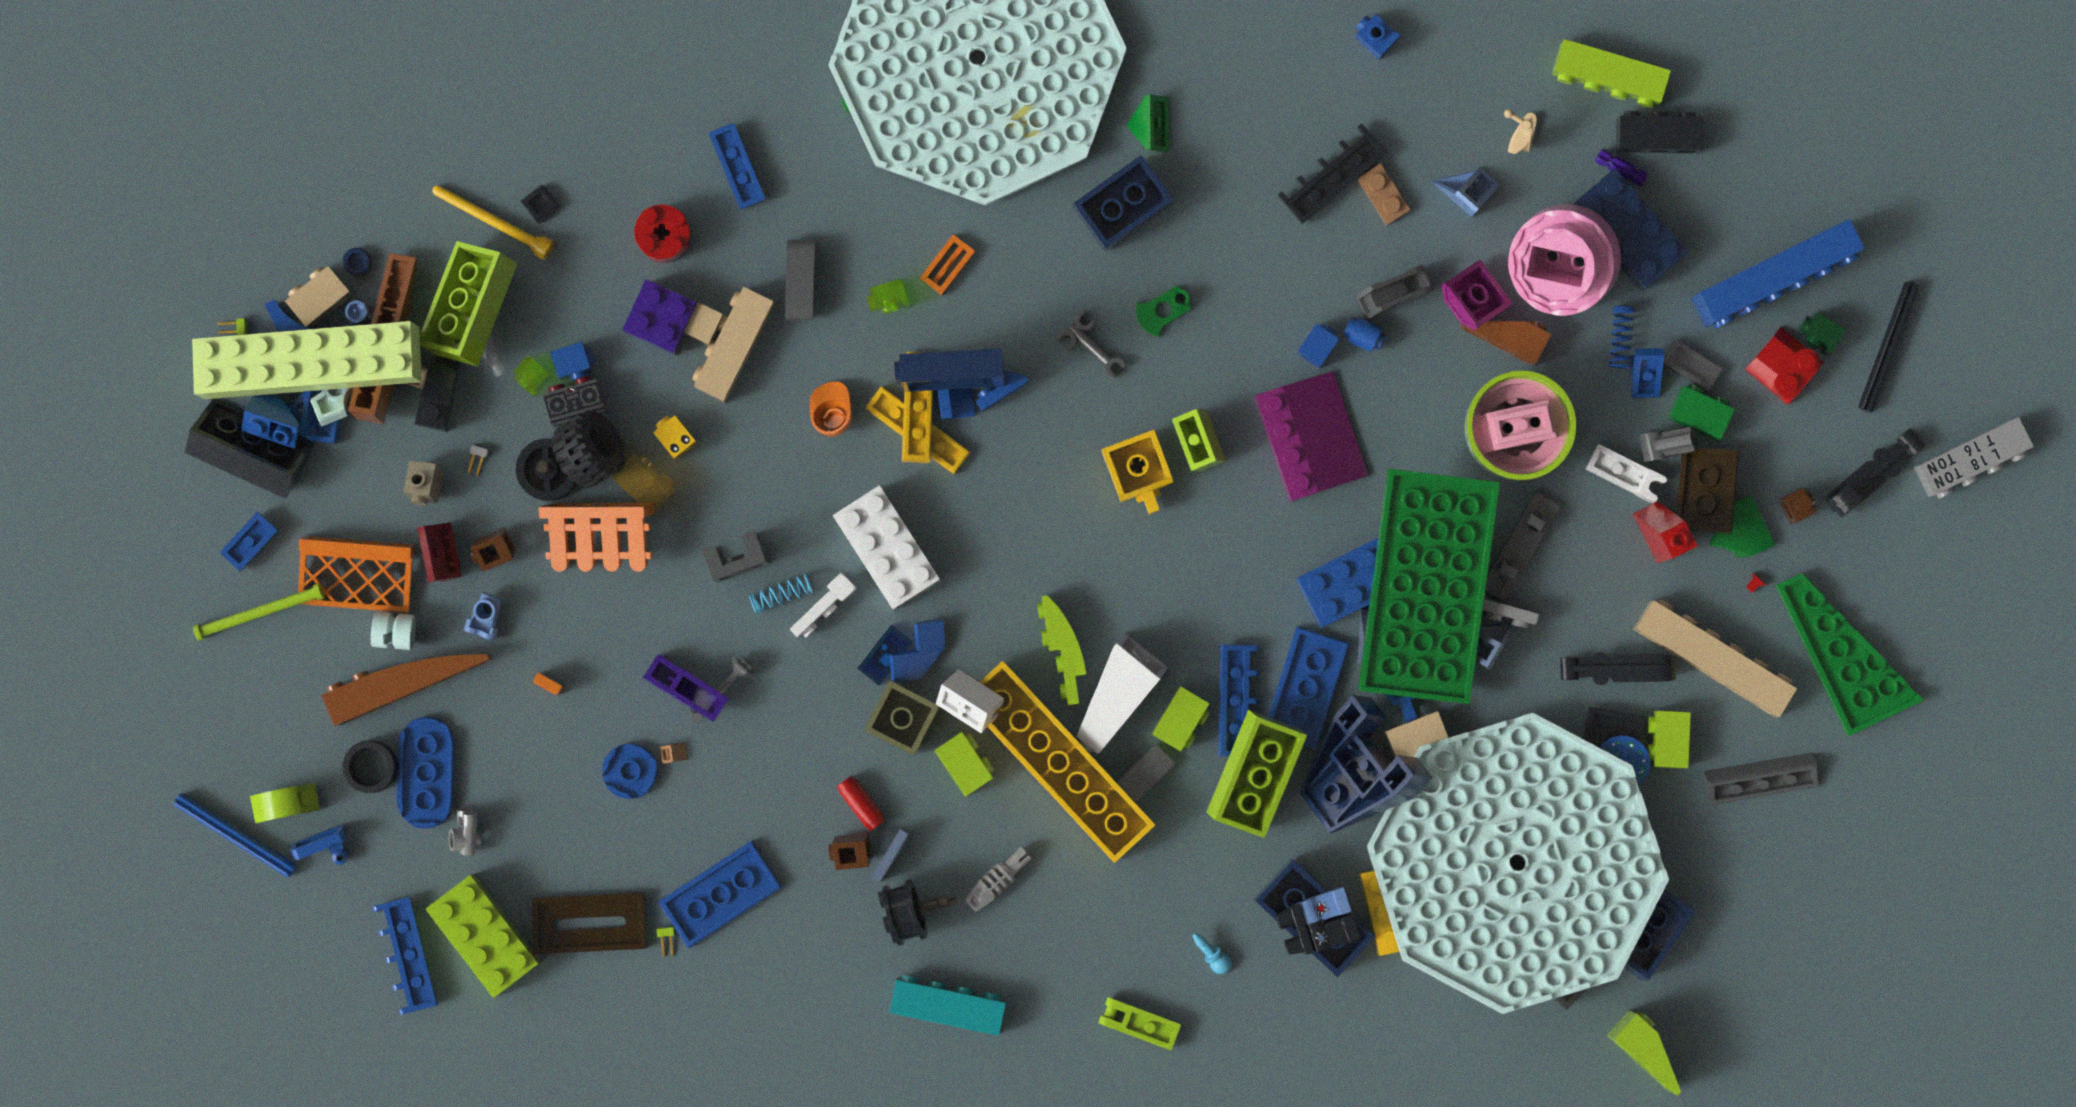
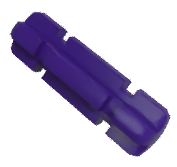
M1605 149L1599 151L1595 159L1597 164L1603 167L1608 166L1610 171L1615 168L1626 180L1628 178L1631 179V182L1637 186L1644 184L1648 176L1647 172L1640 168L1638 170L1635 169L1633 164L1618 156H1611L1612 153Z

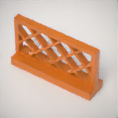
M303 536L299 539L298 593L305 591V586L313 580L316 584H321L324 595H327L330 599L318 600L316 598L301 604L410 612L415 544ZM307 555L318 556L325 564L315 574L307 566ZM325 556L334 558L328 561ZM337 558H346L353 566L343 576L332 566V563ZM353 559H362V560L356 564V562H355ZM365 560H373L381 569L371 578L359 567ZM380 561H389V563L384 566ZM393 562L406 563L405 575L398 581L387 570ZM327 567L338 578L328 589L316 577ZM354 570L366 581L356 591L345 580ZM382 572L394 583L384 593L372 582ZM306 573L311 577V578H309L307 581H306ZM405 579V585L403 588L400 583ZM340 582L352 594L345 601L337 600L329 592ZM368 584L379 596L373 603H365L357 594ZM397 587L404 595L403 606L392 605L385 595ZM354 597L358 602H351L349 600ZM381 599H382V600L384 601V603H385V604H376V603H377L378 601H380Z

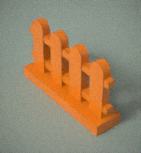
M653 502L547 503L538 507L539 518H548V523L544 524V531H549L550 551L546 552V559H551L553 569L558 572L564 571L569 567L570 559H577L579 569L584 572L590 571L595 567L596 559H603L605 569L610 572L616 571L621 567L622 559H629L630 567L634 571L639 572L646 569L648 559L653 558V551L647 550L646 531L651 530V523H646L645 517L654 514ZM567 518H574L575 523H567ZM593 518H600L601 523H593ZM619 518H627V523H619ZM568 531H575L576 551H569ZM594 531H601L603 551H595ZM620 531H628L629 551H621Z

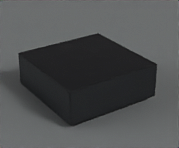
M542 184L520 201L538 224L560 207Z

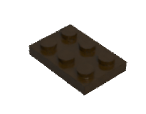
M1697 448L1696 451L1682 454L1676 515L1685 520L1690 532L1732 534L1740 453L1738 450Z

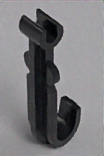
M1911 428L1901 434L1896 439L1898 442L1889 450L1885 448L1876 449L1873 452L1874 461H1866L1829 493L1826 501L1831 505L1830 509L1833 512H1837L1841 518L1881 487L1886 482V475L1888 477L1899 475L1901 472L1899 463L1908 455L1910 457L1925 446Z
M1597 652L1592 660L1560 658L1561 680H1579V677H1592L1597 685H1605L1608 683L1609 678L1614 682L1676 680V671H1678L1676 656L1668 654H1614L1609 659L1606 653Z

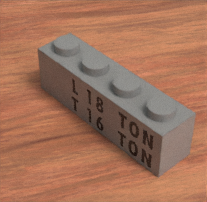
M2017 417L1915 466L1914 469L1928 497L1937 495L1938 499L1954 492L1952 487L1959 483H1962L1964 487L1979 480L1977 474L1983 471H1987L1989 475L2002 469V462L2010 458L2013 462H2016L2028 456L2026 450L2034 446L2020 418Z

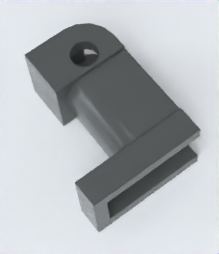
M1420 265L1394 278L1370 285L1356 294L1355 297L1365 319L1369 320L1392 306L1407 300L1410 302L1434 291L1424 266Z

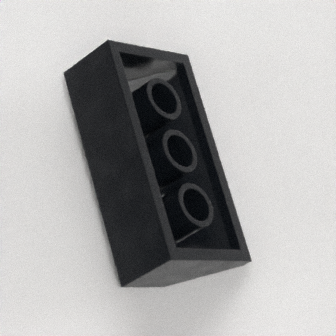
M212 399L191 427L185 453L286 499L297 484L315 443L298 435L295 448H291L243 432L244 410L220 399Z

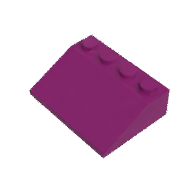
M1333 371L1255 395L1254 401L1289 503L1368 476Z

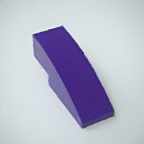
M659 654L642 678L712 722L715 721L729 699Z

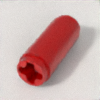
M852 775L837 786L840 795L869 831L885 820L882 816L883 813Z

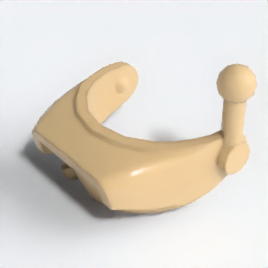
M1511 109L1505 110L1504 116L1506 118H1511L1520 123L1510 139L1508 152L1512 154H1517L1519 151L1530 152L1537 116L1529 112L1522 119L1514 114Z

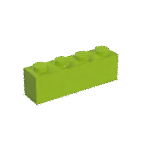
M1564 39L1560 44L1552 75L1558 77L1557 81L1564 84L1573 85V82L1584 84L1583 88L1588 91L1598 93L1601 89L1611 92L1610 96L1615 99L1626 100L1628 97L1637 100V104L1640 106L1653 108V105L1658 106L1662 102L1671 70Z

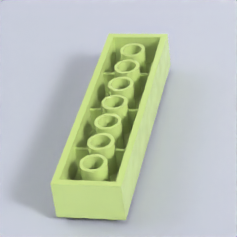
M411 321L192 339L194 394L203 399L422 382L420 327Z

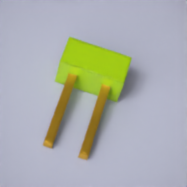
M238 318L236 322L218 323V325L236 324L237 328L236 331H218V334H248L247 319Z
M674 926L657 927V937H661L663 957H665L663 937L666 936L670 937L671 955L674 956L672 936L675 934Z

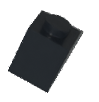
M433 354L421 393L415 425L443 432L447 431L462 362Z

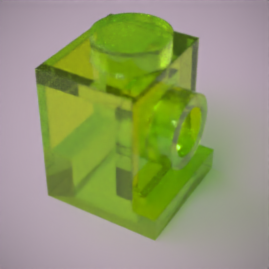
M901 278L869 288L871 295L866 296L871 312L882 311L883 314L892 313L899 310L898 305L901 304L904 305L905 309L910 308Z
M529 355L513 371L516 374L513 379L534 397L552 377L549 372Z

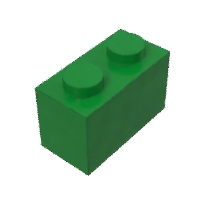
M1689 384L1688 387H1681L1667 415V419L1686 428L1693 427L1695 432L1712 440H1721L1735 410L1729 407L1730 402L1718 396H1714L1713 399L1703 395L1704 390L1695 385Z

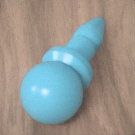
M1197 933L1193 934L1196 945L1206 955L1205 961L1210 963L1212 971L1217 974L1227 973L1232 967L1230 956L1222 952L1220 947H1213L1207 942L1205 937Z

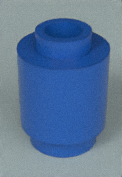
M1352 316L1343 337L1347 338L1349 343L1372 353L1374 348L1380 350L1386 335L1382 333L1383 327L1362 317L1357 319Z

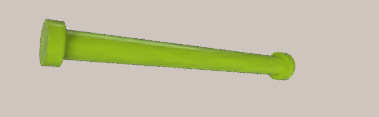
M317 583L311 589L202 626L200 624L193 625V631L196 639L201 641L207 635L316 598L322 600L325 598L321 584Z

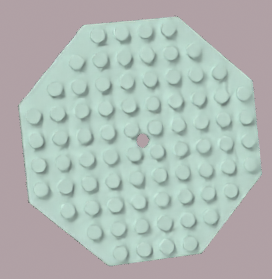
M852 0L850 10L828 65L876 167L987 206L1087 159L1127 48L1104 0ZM976 50L982 51L986 56L985 61L981 65L973 64L970 61L972 52Z
M1534 713L1420 746L1414 757L1421 761L1433 777L1432 780L1415 798L1385 810L1367 844L1369 856L1402 961L1501 1014L1617 980L1669 881L1654 831H1652L1649 822L1648 812L1638 788L1633 766ZM1520 855L1524 858L1525 867L1523 870H1513L1510 865V858L1512 856Z

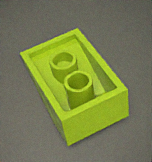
M1628 1011L1607 1036L1666 1090L1678 1096L1681 1090L1660 1036L1652 1028L1655 1023L1640 1011L1637 1013Z

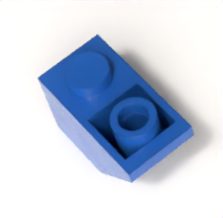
M269 394L254 395L244 410L242 431L295 448L299 424L284 400Z

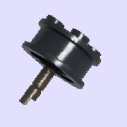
M549 438L529 443L521 451L516 462V477L520 486L526 493L542 501L560 500L569 495L577 485L575 481L572 482L568 478L566 473H563L559 463L557 464L556 455L552 449L554 445L552 439Z
M911 879L906 880L905 885L892 889L888 885L883 886L882 891L878 892L880 905L882 908H885L887 915L883 917L885 930L891 934L893 943H897L898 946L904 945L905 940L920 937L921 940L927 939L924 913L957 904L956 897L948 899L947 895L938 899L935 898L921 902L917 889Z

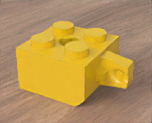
M1155 430L1103 448L1101 452L1120 503L1136 498L1137 503L1144 501L1149 515L1160 511L1155 497L1161 495L1160 488L1173 484V479ZM1138 459V463L1142 461L1145 464L1141 469L1142 473L1136 474V470L1134 472L1131 471L1130 467L1133 465V460Z

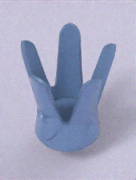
M355 300L346 306L345 314L350 320L351 326H356L358 323L369 325L371 322L367 314L374 313L375 308L366 306L363 300Z

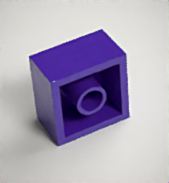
M645 279L622 330L635 338L676 356L686 334L684 329L697 302Z

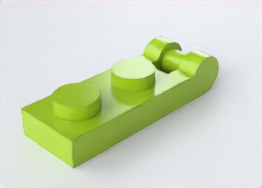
M1107 997L1105 1002L1107 1008L1104 1016H1100L1099 1024L1172 1051L1181 1027L1180 1023ZM1117 1010L1125 1012L1122 1023L1114 1020Z

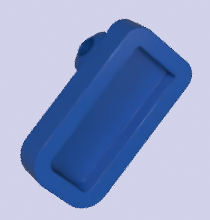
M341 824L295 842L291 845L290 850L294 859L299 860L329 848L330 853L333 854V862L342 865L348 859V851L344 848L343 844L347 840L348 834L344 825Z

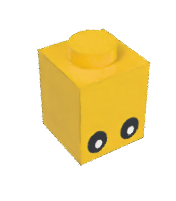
M667 415L655 425L657 430L653 433L675 460L697 444L696 440L675 415L672 418Z

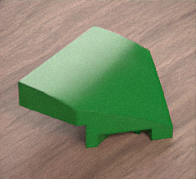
M1752 495L1735 502L1732 534L1715 533L1711 537V546L1715 548L1721 547L1734 553L1735 557L1738 558L1744 556L1749 558L1775 546Z

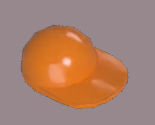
M837 381L822 384L810 396V418L812 425L819 433L826 437H836L845 433L850 427L853 417L849 390L843 383Z

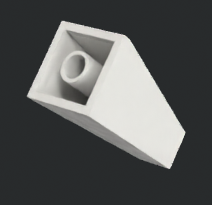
M1124 633L1112 649L1077 734L1080 744L1089 752L1095 751L1097 754L1100 753L1168 669L1167 666L1126 633Z

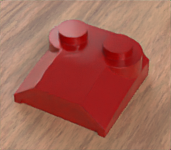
M1779 327L1770 341L1744 370L1783 403L1788 405L1806 386L1824 362L1815 351L1808 349L1783 328Z

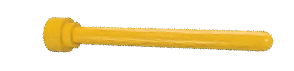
M440 185L433 187L432 191L435 196L530 246V250L538 258L546 260L552 251L555 243L554 240L546 236L534 237Z

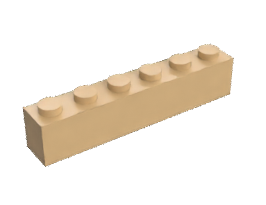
M1659 599L1658 602L1655 600L1649 602L1633 628L1634 631L1773 717L1781 716L1797 688L1791 685L1793 680L1779 672L1777 676L1767 670L1769 666L1757 658H1754L1752 661L1743 656L1745 651L1737 645L1731 643L1727 646L1720 641L1721 636L1708 628L1706 631L1701 630L1696 626L1698 622L1690 616L1683 614L1680 617L1672 612L1674 607L1664 600Z

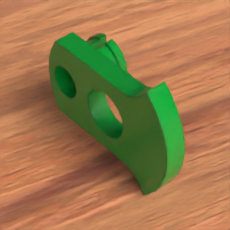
M1175 286L1149 303L1137 302L1136 317L1142 329L1152 336L1159 337L1162 327L1191 310L1189 295L1186 291ZM1177 295L1184 296V304H1178L1175 301V297ZM1161 302H1165L1171 307V314L1166 318L1159 317L1155 312L1156 306Z

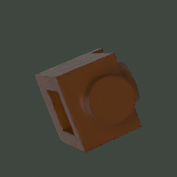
M1803 487L1778 499L1790 524L1797 523L1816 513L1814 509L1816 506L1815 499Z
M505 527L474 540L470 550L475 565H480L483 572L513 560L516 549ZM493 544L496 551H490L488 546Z
M864 831L862 834L834 837L832 844H829L830 861L835 862L836 870L869 867L873 858L869 831ZM854 847L855 851H849L847 848Z

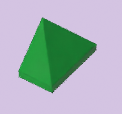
M1145 95L1126 125L1146 150L1169 152V97Z

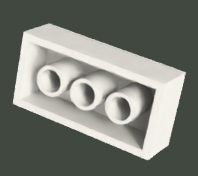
M880 485L833 515L893 610L940 581Z

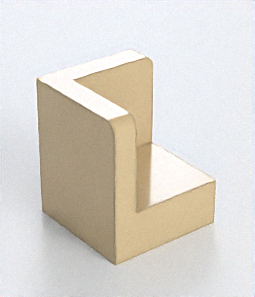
M698 302L684 332L709 345L711 340H714L718 332V325L724 315Z

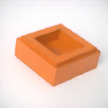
M537 672L533 679L536 685L554 695H560L565 687L542 673Z

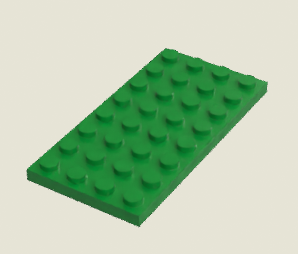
M1393 468L1387 469L1358 684L1359 691L1470 704L1500 482Z

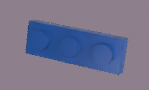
M734 122L709 132L708 134L740 211L766 201Z

